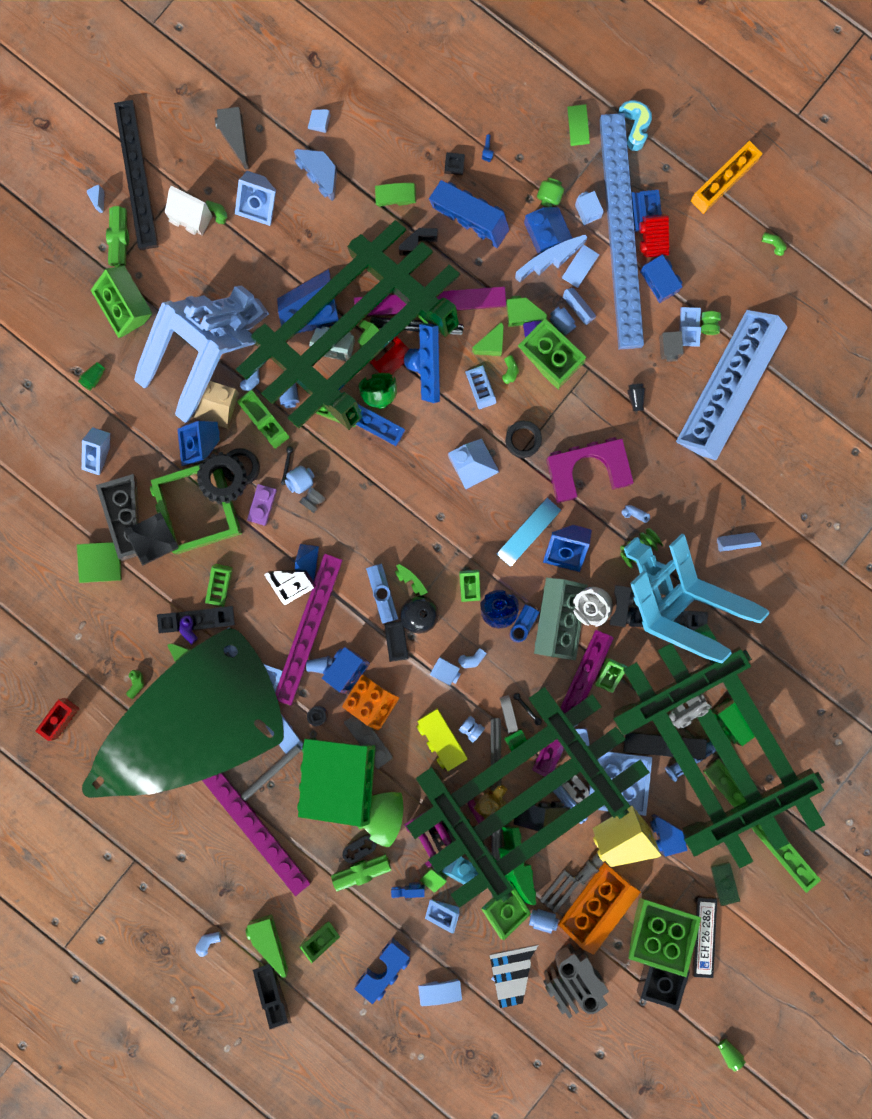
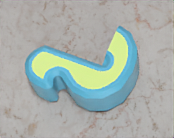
M629 100L620 106L618 114L624 113L625 118L635 120L627 140V146L632 151H638L643 148L647 140L648 134L645 132L652 121V112L642 102Z

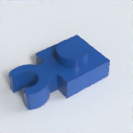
M411 882L405 887H392L391 898L425 897V885H420L419 882Z

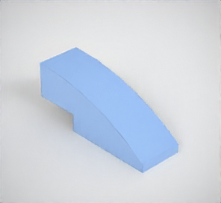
M253 298L249 300L245 311L233 315L229 325L235 331L250 330L269 315V312L259 299ZM220 328L210 331L215 337L226 334Z

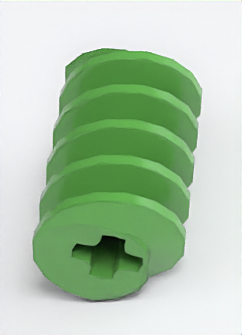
M647 528L646 534L643 532L639 534L640 543L650 546L655 551H658L657 544L663 547L660 538L652 529ZM622 545L620 547V554L626 564L633 568L632 561L637 562L626 556L624 550L626 546Z

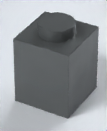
M682 331L665 332L660 335L661 360L667 359V362L678 361V358L684 354Z

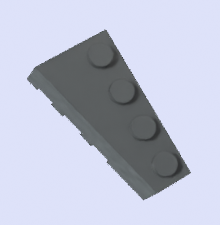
M132 474L96 485L116 553L121 561L137 557L124 532V529L139 523L137 478Z

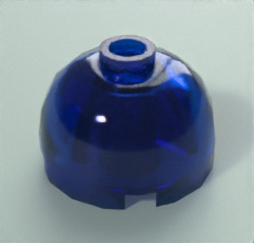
M504 590L489 592L480 602L481 616L485 623L492 628H507L517 619L519 613L518 599L512 593L511 595L506 594Z

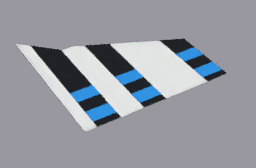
M539 945L490 955L500 1008L523 1004L531 965L530 959Z

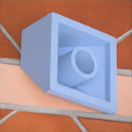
M246 171L239 179L235 214L270 226L276 189L265 176Z
M482 439L467 443L448 453V457L465 490L499 473Z

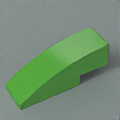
M252 390L237 401L275 449L290 438Z

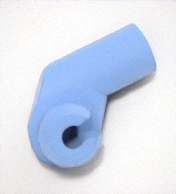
M259 369L250 378L241 381L240 387L242 390L250 391L259 384Z
M479 648L474 656L467 657L461 655L458 663L463 668L477 667L487 653Z

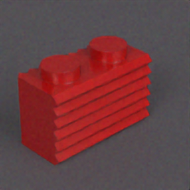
M666 214L643 216L642 222L639 223L640 234L643 233V241H640V252L645 257L669 255V216Z
M67 698L58 699L35 731L47 741L59 739V736L66 729L70 720H73L72 717H75L77 711L80 710L79 707Z

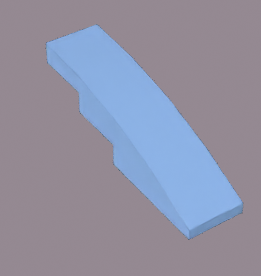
M582 235L547 249L516 272L515 278L521 283L533 271L540 275L552 263L559 268L586 243L587 236Z

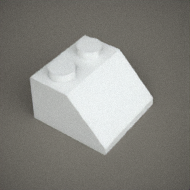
M173 186L169 188L165 209L169 222L178 227L179 225L186 227L185 229L191 234L196 235L198 233L203 236L213 217L206 203Z

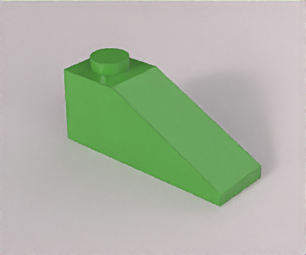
M273 915L250 921L246 928L248 940L251 939L255 949L282 978L286 977L289 970Z

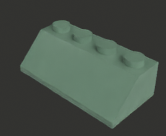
M546 578L534 654L576 660L582 622L574 614L576 606L573 604V600L588 585L564 579Z

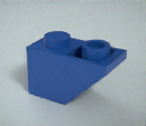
M656 814L651 815L653 820L650 821L653 833L656 832L658 838L656 843L659 851L665 857L688 851L682 830Z

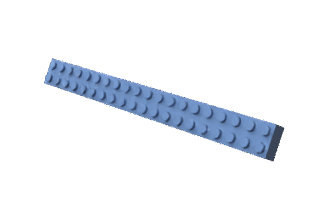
M606 114L600 116L599 122L618 350L642 348L644 340L625 114Z

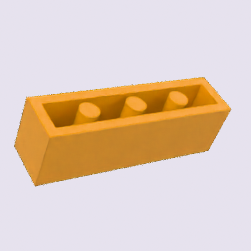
M749 140L694 194L691 202L705 214L758 162L763 153Z

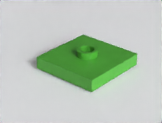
M516 889L512 891L513 896L505 902L502 899L496 901L493 897L481 908L502 940H505L531 915Z

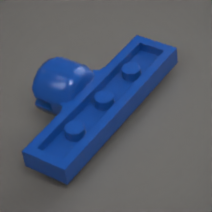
M423 323L419 324L420 349H409L404 356V365L408 370L418 372L421 376V400L437 403L440 402L438 326Z

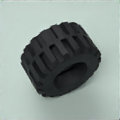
M219 452L218 455L213 453L210 458L206 457L203 464L199 465L200 469L197 471L198 485L203 495L208 497L210 501H216L218 504L225 502L227 504L232 500H237V497L241 496L244 489H246V469L236 456L233 457L230 453L226 455L223 452ZM220 468L229 469L234 475L233 483L227 488L213 486L211 475L215 470Z

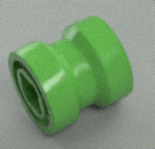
M715 311L703 312L701 333L705 335L719 334L721 313Z

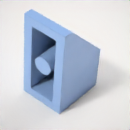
M92 427L82 439V470L97 475L101 474L110 449V433Z
M439 657L430 675L451 685L452 682L456 684L461 673L458 672L459 667Z

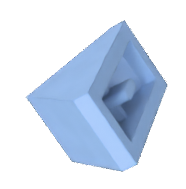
M430 900L425 919L450 933H454L459 917V907Z

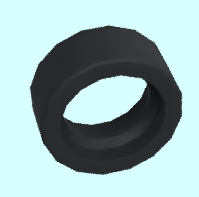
M524 420L511 425L505 438L506 447L509 452L519 458H527L534 455L542 442L541 431L537 425ZM522 428L530 430L535 438L534 445L524 451L517 449L512 441L513 434Z
M236 448L228 452L233 457L245 456L251 460L252 471L247 476L246 485L252 483L260 472L258 458L251 451L244 448ZM222 468L224 476L233 483L234 475L229 469Z

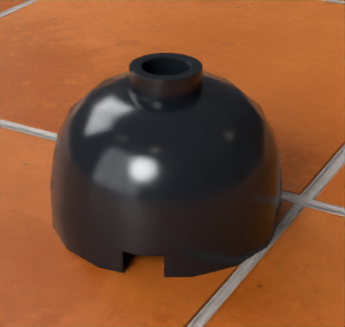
M421 595L413 596L406 600L401 607V622L412 633H427L438 622V607L428 597Z

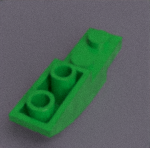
M502 827L505 847L498 848L500 859L521 844L522 836L519 827ZM522 863L506 876L524 903L536 905L533 870L531 865Z

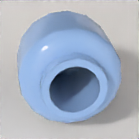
M300 465L286 474L285 483L292 493L301 494L313 486L314 474L310 468L306 469Z

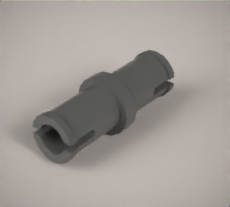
M598 853L591 860H587L584 868L575 876L582 885H585L594 873L600 871L599 868L604 862L600 859Z

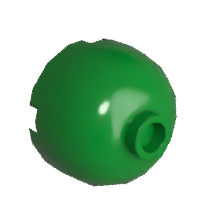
M390 373L372 374L371 379L363 378L358 386L363 401L369 406L380 409L391 404L396 398L398 391L396 378H392Z

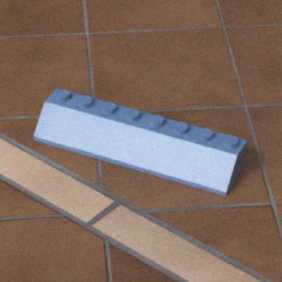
M746 310L676 442L703 457L717 460L788 328L778 315Z

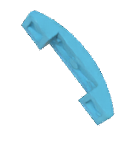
M546 498L499 550L497 555L511 567L559 514L561 509L550 499Z

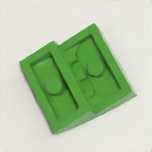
M114 543L77 544L79 583L122 580L121 562L118 559Z

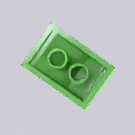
M544 319L518 345L542 375L558 390L585 363L587 358L547 319Z

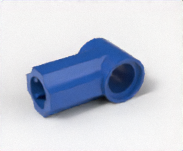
M524 605L509 633L513 642L520 643L527 638L531 627L540 613L531 606ZM519 628L524 632L523 638L517 639L514 637L513 632L515 629Z

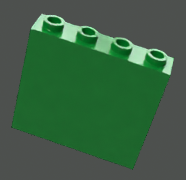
M316 738L304 739L302 745L303 761L300 767L302 772L299 784L300 798L297 805L298 817L358 827L369 825L376 745H357L316 740Z

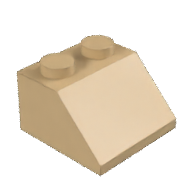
M209 381L199 405L191 418L200 421L218 422V426L228 429L239 392L234 388Z

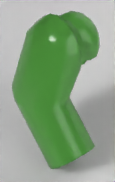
M207 200L206 205L211 212L215 213L216 222L218 224H225L228 215L224 206Z
M764 232L761 242L773 244L776 247L774 253L779 256L784 255L787 245L781 237Z
M510 355L504 359L508 370L502 376V379L506 384L513 383L519 373L513 355Z
M132 670L129 673L132 686L126 692V695L131 699H134L144 687L143 675L138 670Z

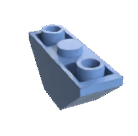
M296 149L294 151L296 157L294 161L301 170L304 168L308 172L306 175L313 184L315 182L318 184L320 193L325 198L328 196L333 201L335 199L337 180L336 166L323 151Z

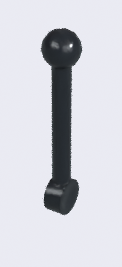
M292 446L286 448L287 457L281 485H286L285 480L290 456L294 451Z
M515 693L513 695L514 700H518L534 719L535 725H541L542 720L534 715L520 698V694Z

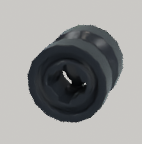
M315 706L307 713V720L312 726H320L328 718V712L323 706Z

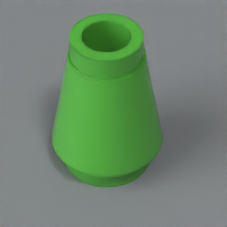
M727 1039L722 1040L717 1045L728 1068L737 1071L745 1065L744 1055Z

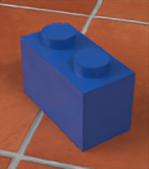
M663 255L644 265L640 271L659 303L677 294L683 287L681 278L677 274L675 275L671 262L667 258L665 259Z

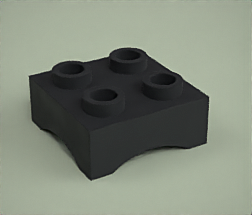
M161 512L124 529L142 566L179 548Z
M615 585L614 595L617 604L616 610L610 619V625L626 627V624H630L632 612L628 611V606L633 604L634 592H631V587Z

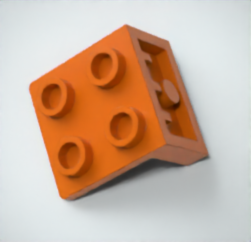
M361 675L342 707L367 726L380 730L399 697L383 689L366 676Z

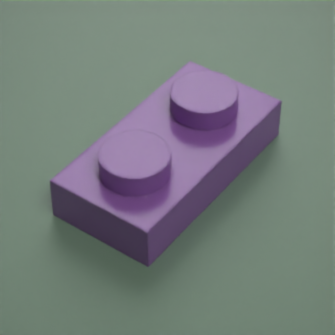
M260 484L257 485L247 521L263 526L267 525L276 496V489Z

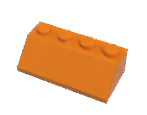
M605 862L600 867V871L594 875L558 923L583 950L593 955L641 893L631 882Z

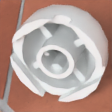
M598 587L584 589L573 600V604L576 606L574 614L579 621L588 626L590 624L602 625L608 620L613 610L610 595Z

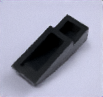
M268 964L254 969L253 974L262 1010H265L269 1030L292 1023L274 968Z

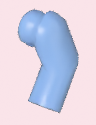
M627 505L622 510L625 518H630L632 515L644 523L650 520L648 513L632 505Z
M216 932L203 935L196 945V953L201 957L206 956L210 944L221 942V933Z

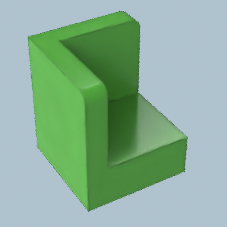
M362 320L358 325L364 330L358 339V343L361 344L360 348L379 331L374 324Z

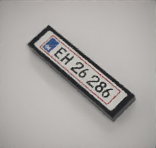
M696 896L695 915L701 917V922L694 945L692 975L700 978H714L717 898Z

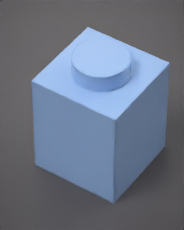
M595 191L591 193L584 192L578 196L575 207L583 225L602 217L604 211Z

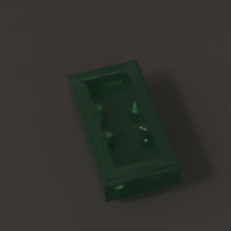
M726 862L710 866L720 905L725 906L740 902L731 864Z

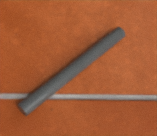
M298 744L295 745L241 795L242 799L245 801L249 799L302 750Z

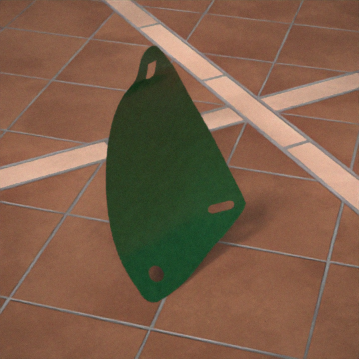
M225 629L190 650L156 679L127 710L103 742L94 759L91 771L83 782V794L88 798L137 796L172 790L225 772L279 745L283 741L284 731L276 693L266 668L246 638L235 629ZM228 645L235 646L238 653L235 657H228L224 654V648ZM255 720L264 722L274 732V736L269 738L254 725ZM100 776L104 779V783L96 790L92 783Z

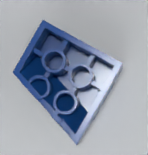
M329 269L277 298L281 326L331 280ZM335 298L298 333L333 326L339 320Z

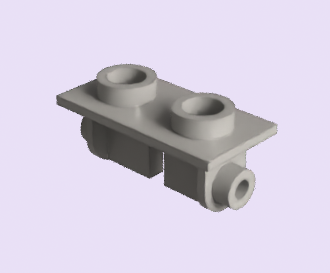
M703 694L687 701L688 709L682 704L671 711L669 717L674 721L672 723L677 728L687 727L691 724V720L708 713V709L712 706L706 702Z

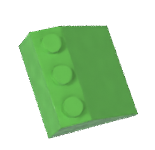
M639 898L634 917L628 959L687 977L701 917Z

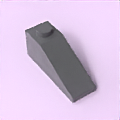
M240 108L218 109L217 117H215L216 129H220L222 136L245 170L249 169L243 116Z

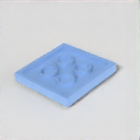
M608 752L599 758L598 762L611 780L641 759L650 773L621 794L640 815L646 816L652 757ZM589 786V795H591L594 790ZM602 806L600 809H598L602 811H608L605 806Z

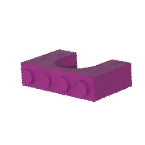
M616 437L606 439V443L598 444V442H592L587 444L586 448L580 449L579 446L569 448V452L561 453V451H555L550 453L546 461L556 502L561 503L577 498L572 471L577 461L587 457L596 458L605 465L612 490L631 486L634 482L623 439L617 440Z

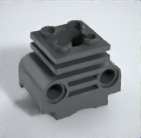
M571 943L560 949L555 955L559 974L553 966L550 968L553 979L547 970L543 972L545 988L551 998L555 996L559 1011L562 1014L566 1013L570 1019L572 1013L569 1005L575 1014L579 1012L576 1000L587 1014L597 1013L606 1007L608 1003L603 996L609 990L599 971L590 963L585 950L579 948L575 951Z

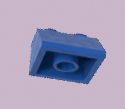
M559 207L541 208L525 215L524 224L538 255L564 241L573 239Z
M344 647L335 654V661L332 665L329 664L324 669L322 679L338 692L349 694L371 663L351 649Z

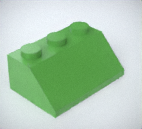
M125 266L105 269L91 289L92 294L118 338L144 325L153 314Z

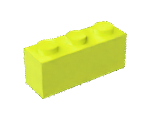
M438 708L418 719L419 725L416 727L422 736L426 735L429 741L426 743L431 752L436 751L439 756L436 760L442 769L446 768L447 771H450L468 760Z

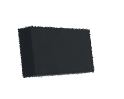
M402 622L384 624L389 662L409 659L405 629Z

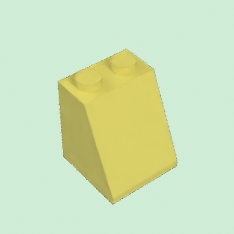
M633 806L627 809L630 813L623 818L611 817L592 828L595 835L593 840L599 848L597 853L603 862L606 861L611 867L661 856L651 828Z

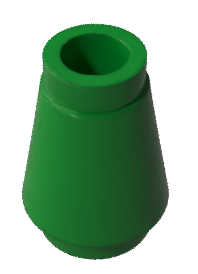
M96 362L79 376L78 382L89 391L92 388L95 389L105 368Z

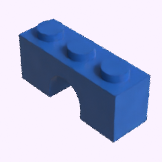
M392 937L379 955V959L387 966L386 971L377 974L367 968L356 982L354 989L372 1004L376 999L380 1001L386 993L384 989L388 984L392 985L398 978L397 973L401 968L404 970L410 963V951Z

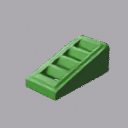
M220 564L212 566L205 603L225 606L233 567ZM217 572L226 573V576L220 575V574H216V573H217ZM215 579L223 580V581H225V582H224V583L215 582ZM213 587L223 588V591L214 590ZM212 594H214V595H219V596H222V598H221V599L214 598V597H211V595H212Z

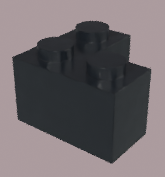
M539 801V803L534 804L516 817L513 825L540 831L567 812L570 807L563 806V802L551 801V803Z

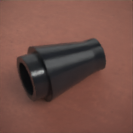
M644 383L628 385L629 390L627 392L633 411L644 410L646 392Z

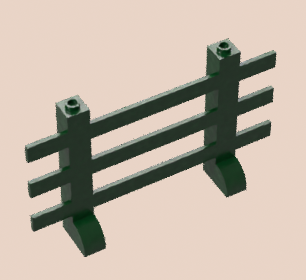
M396 220L372 242L362 234L352 239L347 247L353 260L276 332L264 323L261 327L255 329L251 335L258 348L236 368V371L247 380L263 364L271 359L284 372L262 392V395L272 404L276 402L296 382L309 393L310 396L287 417L297 428L305 424L323 406L343 426L350 430L363 416L356 400L346 392L341 393L339 390L418 315L429 324L437 325L438 332L445 338L459 325L456 305L446 298H441L440 300L437 298L460 276L456 269L448 265L426 287H423L410 274L433 253V250L421 242L398 265L383 253L407 231ZM365 269L380 281L301 356L287 344L294 335ZM391 292L407 304L331 377L326 379L313 367Z
M707 623L693 630L717 641ZM670 643L659 649L658 652L675 682L654 692L637 662L623 669L638 694L640 701L627 704L614 711L613 719L622 735L624 736L653 720L711 819L705 823L702 821L695 822L682 828L684 841L694 857L724 842L739 869L754 862L738 834L758 824L762 827L775 851L790 844L774 816L793 806L797 807L811 832L825 826L823 819L810 799L824 791L821 785L824 783L819 772L814 774L811 768L798 775L795 774L737 675L751 667L749 661L752 659L746 649L742 651L740 647H737L731 651L732 654L724 663L710 660V663L689 673L675 647ZM722 682L782 782L760 794L712 710L708 709L707 714L702 717L697 716L746 800V802L726 812L667 714L670 710Z
M543 687L529 697V700L545 721L547 727L452 794L438 770L430 767L415 778L434 807L406 826L413 838L416 840L443 820L456 839L428 859L436 873L442 871L464 854H466L478 872L477 876L451 893L459 908L487 888L496 901L502 899L505 902L513 896L512 891L515 888L506 875L602 806L607 808L613 818L618 817L621 819L630 813L627 809L631 806L621 793L650 772L640 759L612 780L598 762V759L626 740L617 727H614L587 746L574 728L602 708L593 694L564 714L547 689ZM558 740L571 759L473 827L461 807L552 742ZM581 772L594 792L496 861L483 841Z

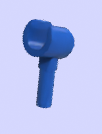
M489 134L486 135L482 159L491 162L494 151L489 150L491 139Z

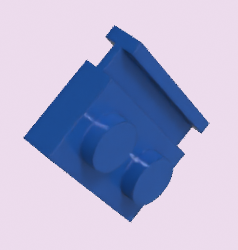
M659 190L631 193L635 232L640 231L639 223L642 222L643 216L662 214Z

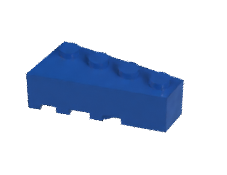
M441 180L429 197V201L434 209L451 220L457 218L458 223L467 230L470 227L473 228L481 239L484 240L487 237L492 240V245L497 249L509 232L504 211L500 207H492L484 199L473 197L469 191H462L451 182L446 183Z

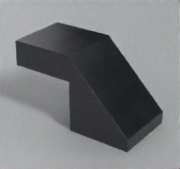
M418 228L399 245V256L410 254L419 245V242H438V229Z

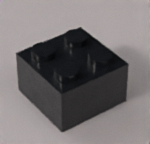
M644 964L637 993L640 999L679 1011L690 971L688 970L687 977Z

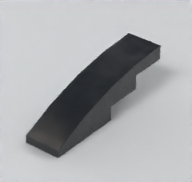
M628 733L624 735L626 740L624 741L623 752L674 757L662 735ZM681 737L694 759H706V739Z

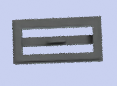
M563 869L540 898V901L556 913L580 882ZM565 876H567L568 878L565 880V882L561 885V887L557 890L553 897L549 901H547L546 899L549 897V895L553 892V890L557 887L561 880ZM571 881H573V883L569 886V888L565 891V893L561 896L555 905H552L555 902V900L559 897V895L563 892V890L567 887V885Z

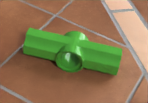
M119 206L109 208V228L106 230V241L109 245L108 264L114 267L126 266V246L129 245L127 209Z
M384 854L368 861L362 860L354 863L350 868L332 874L331 878L336 891H340L353 885L365 884L374 877L387 873L392 869L387 855Z

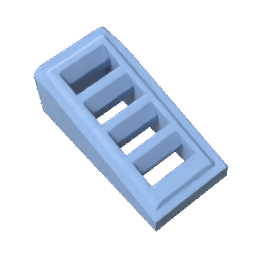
M484 366L465 371L478 409L496 404V399ZM482 374V377H479V378H476V379H473V380H472V378H471V377H474V376H477V375ZM485 381V383L481 385L474 386L475 384ZM487 389V391L477 394L478 391Z

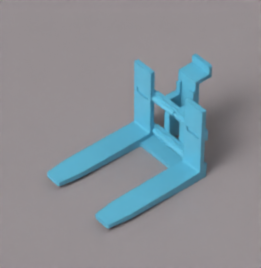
M681 534L669 545L673 560H670L666 565L656 561L651 547L640 543L639 538L635 537L624 550L626 556L635 560L639 568L640 575L630 584L635 595L634 601L639 607L643 619L642 624L646 632L706 659L724 663L732 654L729 648L674 622V620L694 600L757 623H762L769 615V610L755 602L698 579L685 534ZM676 569L680 584L674 588L670 574Z

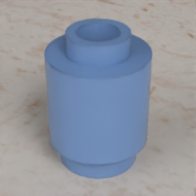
M558 307L550 313L552 317L549 320L564 336L576 328L574 319L565 308L560 309Z
M296 383L280 397V404L285 406V408H293L299 402Z
M537 909L532 910L529 925L533 926V929L551 934L552 930L556 931L559 919H556V914Z

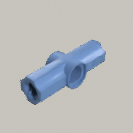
M379 564L366 568L382 624L397 620V612L383 565ZM381 588L387 590L388 594L385 599H379L377 596V592Z

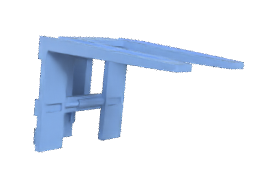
M240 285L234 287L230 297L211 301L203 295L199 297L189 296L185 300L177 302H162L138 363L135 381L143 388L149 386L173 332L175 331L199 352L180 396L175 413L183 422H189L199 405L221 355L255 344L251 338L252 334L248 330L235 331L229 325L233 315L245 311L249 300L253 299L254 295ZM220 328L226 334L215 337L209 330Z

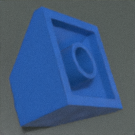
M196 421L177 429L181 466H187L208 457L220 441L218 422Z
M571 525L552 532L543 563L580 572L590 545L592 530Z

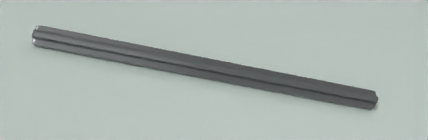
M491 718L490 720L491 766L501 759L500 718ZM501 779L491 786V815L502 808ZM502 828L491 835V852L496 861L500 859L498 848L502 847Z

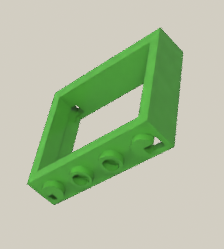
M199 465L151 480L152 486H150L152 496L156 497L158 503L155 504L157 513L161 512L176 542V536L160 485L197 474V471L200 469ZM222 468L215 470L213 476L217 488H227ZM230 501L227 504L222 502L230 530L179 545V548L172 551V553L180 554L241 535L242 532L233 502Z

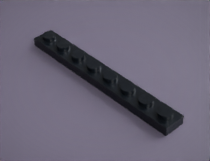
M133 100L114 103L138 248L140 251L157 248L159 245L135 103Z

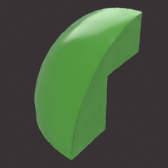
M388 792L372 796L370 824L358 827L359 829L364 828L371 834L370 839L379 845L390 847L399 833L404 808L402 793Z

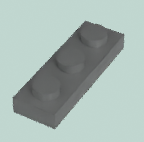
M354 715L344 722L360 745H376L374 765L377 769L393 758V755L372 727L367 726Z

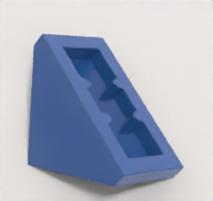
M300 544L295 560V570H307L315 582L319 546Z

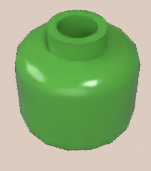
M552 178L541 182L537 198L542 201V206L552 207V205L560 204L564 193V187L561 186L562 182Z

